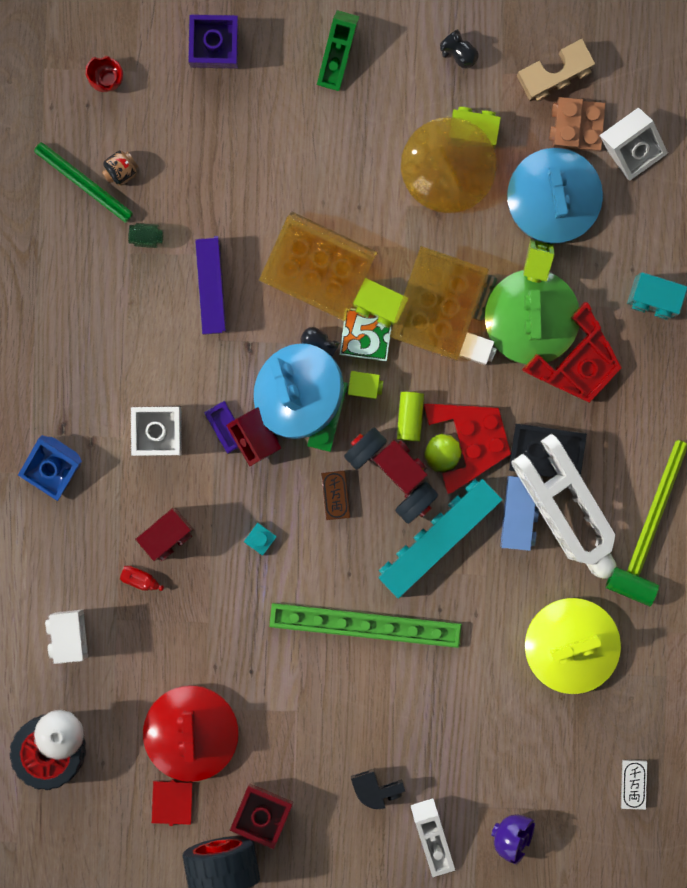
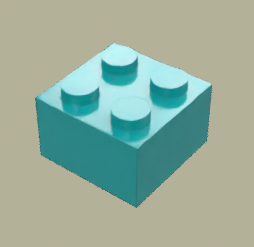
M641 272L635 276L627 304L632 305L631 309L645 313L649 310L655 312V317L668 320V318L679 315L687 286Z

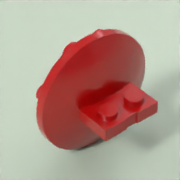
M196 685L177 687L160 696L149 709L143 726V742L152 763L165 775L186 782L205 780L219 773L233 757L239 738L237 718L229 703L215 691Z

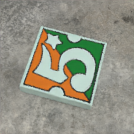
M346 308L340 355L387 361L391 326L387 328L377 323L378 318L373 315H369L366 318L356 313V309Z

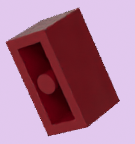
M259 407L226 425L249 467L282 449L277 436L263 424Z

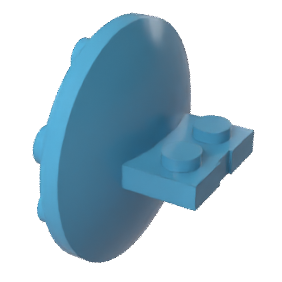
M547 148L526 157L513 172L507 190L509 211L517 226L531 238L550 244L569 242L583 235L596 221L603 201L602 184L594 167L583 156L563 148Z
M310 344L289 345L274 353L262 366L254 386L255 408L259 407L263 424L272 432L292 439L314 435L326 427L336 415L343 397V378L338 364L326 351Z

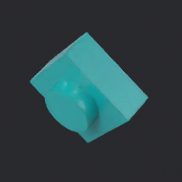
M257 523L244 540V543L263 556L277 536Z

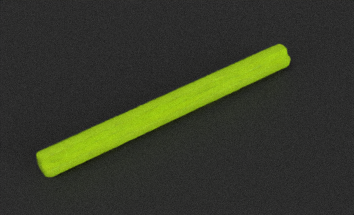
M677 440L673 446L627 569L628 572L639 576L685 456L687 450L686 442Z

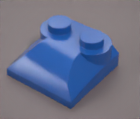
M42 435L38 438L18 476L58 501L74 474L80 468L82 460L77 452L57 439Z

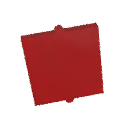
M174 779L171 781H153L151 823L169 824V826H173V824L191 825L193 782H175Z

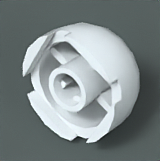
M64 710L51 711L37 723L34 733L35 743L40 752L47 757L54 759L67 758L73 755L82 745L84 737L83 726L71 712Z

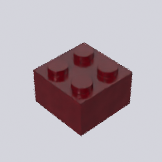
M172 508L135 540L153 561L159 559L162 562L174 553L172 547L177 543L181 546L193 537L190 532L194 529L177 508Z
M250 783L229 831L274 849L293 801Z

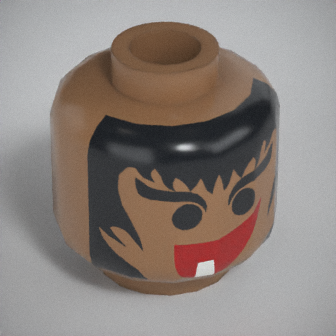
M119 150L103 162L105 170L102 173L110 184L114 181L116 185L122 186L137 175L136 168H138V165L128 151L124 153Z

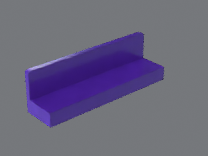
M218 236L207 239H195L202 334L227 333L220 239Z

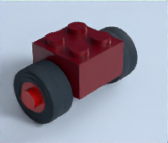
M374 427L364 436L359 434L351 442L353 447L344 455V458L356 470L362 467L369 459L370 461L373 460L405 494L404 497L406 499L398 505L395 511L409 524L418 516L422 518L432 509L429 505L438 497V493L426 481L411 492L427 476L425 473L427 467L419 458L413 460L408 455L411 450L401 440L398 443L393 440L380 454L376 455L375 453L386 444L387 440Z

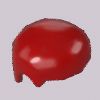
M109 56L103 58L93 57L86 65L85 75L90 86L96 91L111 92L121 85L123 69L118 61Z

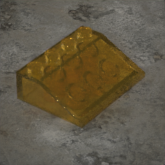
M291 212L286 218L259 281L345 321L378 252Z
M420 246L389 337L456 362L489 269Z

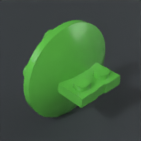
M523 270L504 278L490 294L485 308L486 331L490 340L494 341L493 345L495 348L514 362L527 365L536 354L540 355L546 362H550L561 356L575 340L579 326L571 317L579 308V304L572 289L558 276L549 272L547 281L541 280V283L527 280V276H523Z

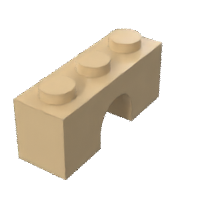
M583 39L560 50L559 56L563 62V69L560 72H547L540 61L518 72L517 78L530 101L535 98L537 101H540L550 95L548 91L556 87L558 90H561L571 84V79L577 76L579 79H582L592 73L591 69L594 67L595 62Z

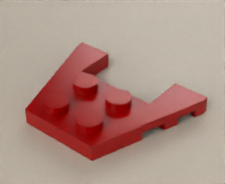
M584 302L571 317L587 334L580 344L555 370L540 355L536 354L522 371L590 403L617 374L621 366L609 342L606 341L601 331V326L598 320L595 319L590 305Z
M424 404L429 425L453 419L466 467L442 473L447 494L456 491L511 454L499 408Z

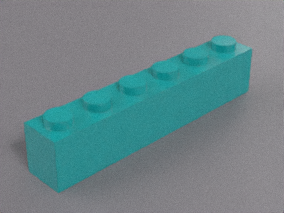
M474 479L465 488L468 492L462 498L456 496L448 504L450 509L444 515L442 512H439L430 521L433 525L427 531L424 528L421 529L413 537L415 542L410 547L407 545L402 547L396 553L398 558L392 564L388 561L378 570L381 573L378 578L398 599L502 501L498 494L483 479L479 482Z

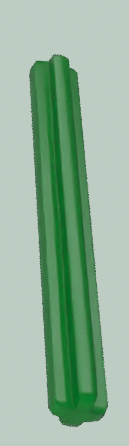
M43 142L36 146L34 152L123 222L130 220L133 213Z

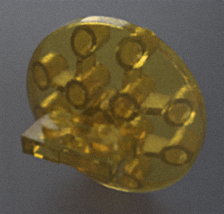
M456 117L437 118L420 126L408 139L401 158V173L410 194L423 206L442 213L461 212L478 204L491 189L497 170L496 153L488 136L475 124Z

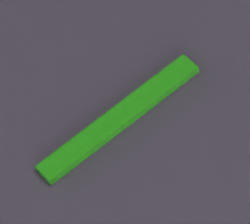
M272 603L269 627L459 648L462 624Z

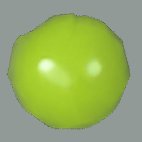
M439 434L432 437L428 442L424 458L431 469L444 473L456 467L462 451L459 442L454 437Z

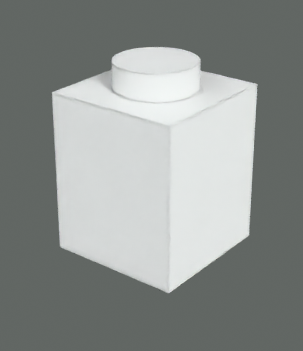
M467 332L458 356L486 365L487 361L492 362L496 352V348L493 347L494 341Z

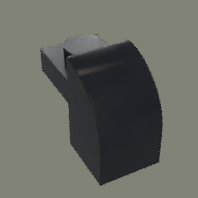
M374 769L351 776L356 796L361 803L372 809L386 808L384 798L388 797L389 801L402 797L401 793L406 792L402 779L379 787Z

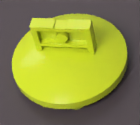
M579 598L560 599L545 606L532 619L525 637V654L532 672L547 687L566 694L585 693L602 685L614 672L621 652L619 631L610 615L595 603Z

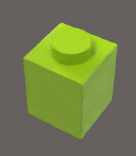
M351 371L348 396L376 400L377 395H382L384 381L379 380L380 375Z

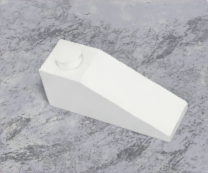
M434 799L410 805L432 877L455 871Z

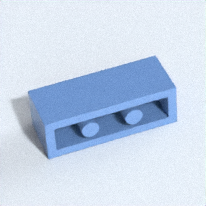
M507 476L500 547L530 551L531 546H535L536 532L532 530L533 522H538L539 509L535 508V503L520 478Z

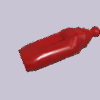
M124 566L120 575V580L123 583L142 591L164 590V586L159 585L150 573L132 566Z

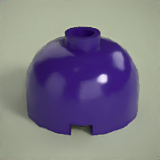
M516 814L504 818L500 824H495L491 836L495 837L494 847L499 856L515 865L520 863L525 855L521 851L524 850L525 846L529 847L534 834V820Z

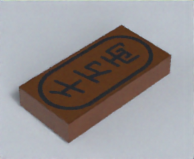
M345 470L321 473L326 520L350 518Z

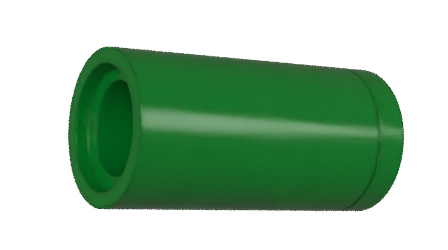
M616 567L612 577L608 578L605 588L650 607L655 600L659 585Z

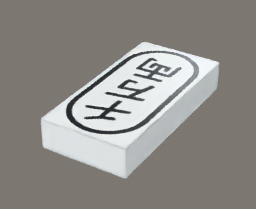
M622 760V809L646 810L647 761Z

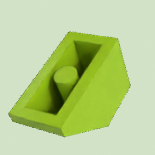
M530 239L523 270V276H527V280L541 283V280L547 281L554 257V244Z

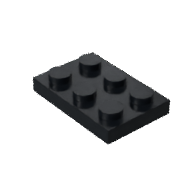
M515 424L508 471L516 472L512 466V461L523 454L530 460L539 475L548 477L557 475L556 470L548 459L550 456L543 443H541L543 439L552 434L559 440L581 476L587 434Z

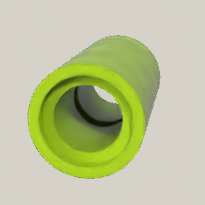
M400 393L397 427L398 440L420 441L424 404L423 393Z

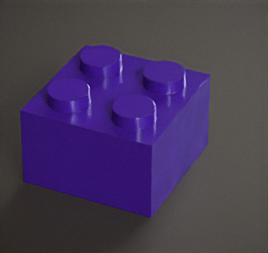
M189 15L188 63L190 68L238 69V16Z

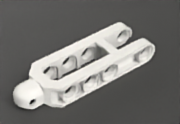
M550 434L541 443H543L544 448L550 457L548 459L556 470L557 475L543 483L533 464L523 454L512 461V466L568 559L586 563L591 573L599 578L607 579L612 577L614 569L617 567L610 553L613 549L615 533L563 446L554 435ZM566 487L570 489L574 496L572 499L579 504L585 514L584 519L591 524L597 534L596 548L591 552L584 551L552 498Z

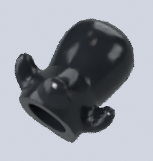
M458 29L449 34L440 43L442 56L445 58L451 54L461 68H470L478 60V51L469 41L462 39Z
M316 327L305 329L300 338L301 344L319 347L332 357L340 344L338 341L329 340L327 334Z

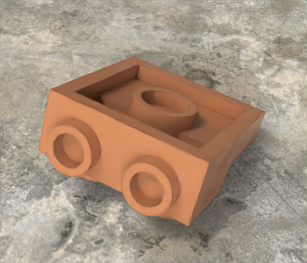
M559 97L557 103L552 105V117H556L555 127L551 126L549 141H553V148L600 152L602 147L600 135L603 133L605 103Z

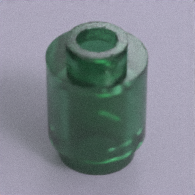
M136 223L129 226L128 243L134 244V247L158 248V244L163 243L164 231L159 229V224Z

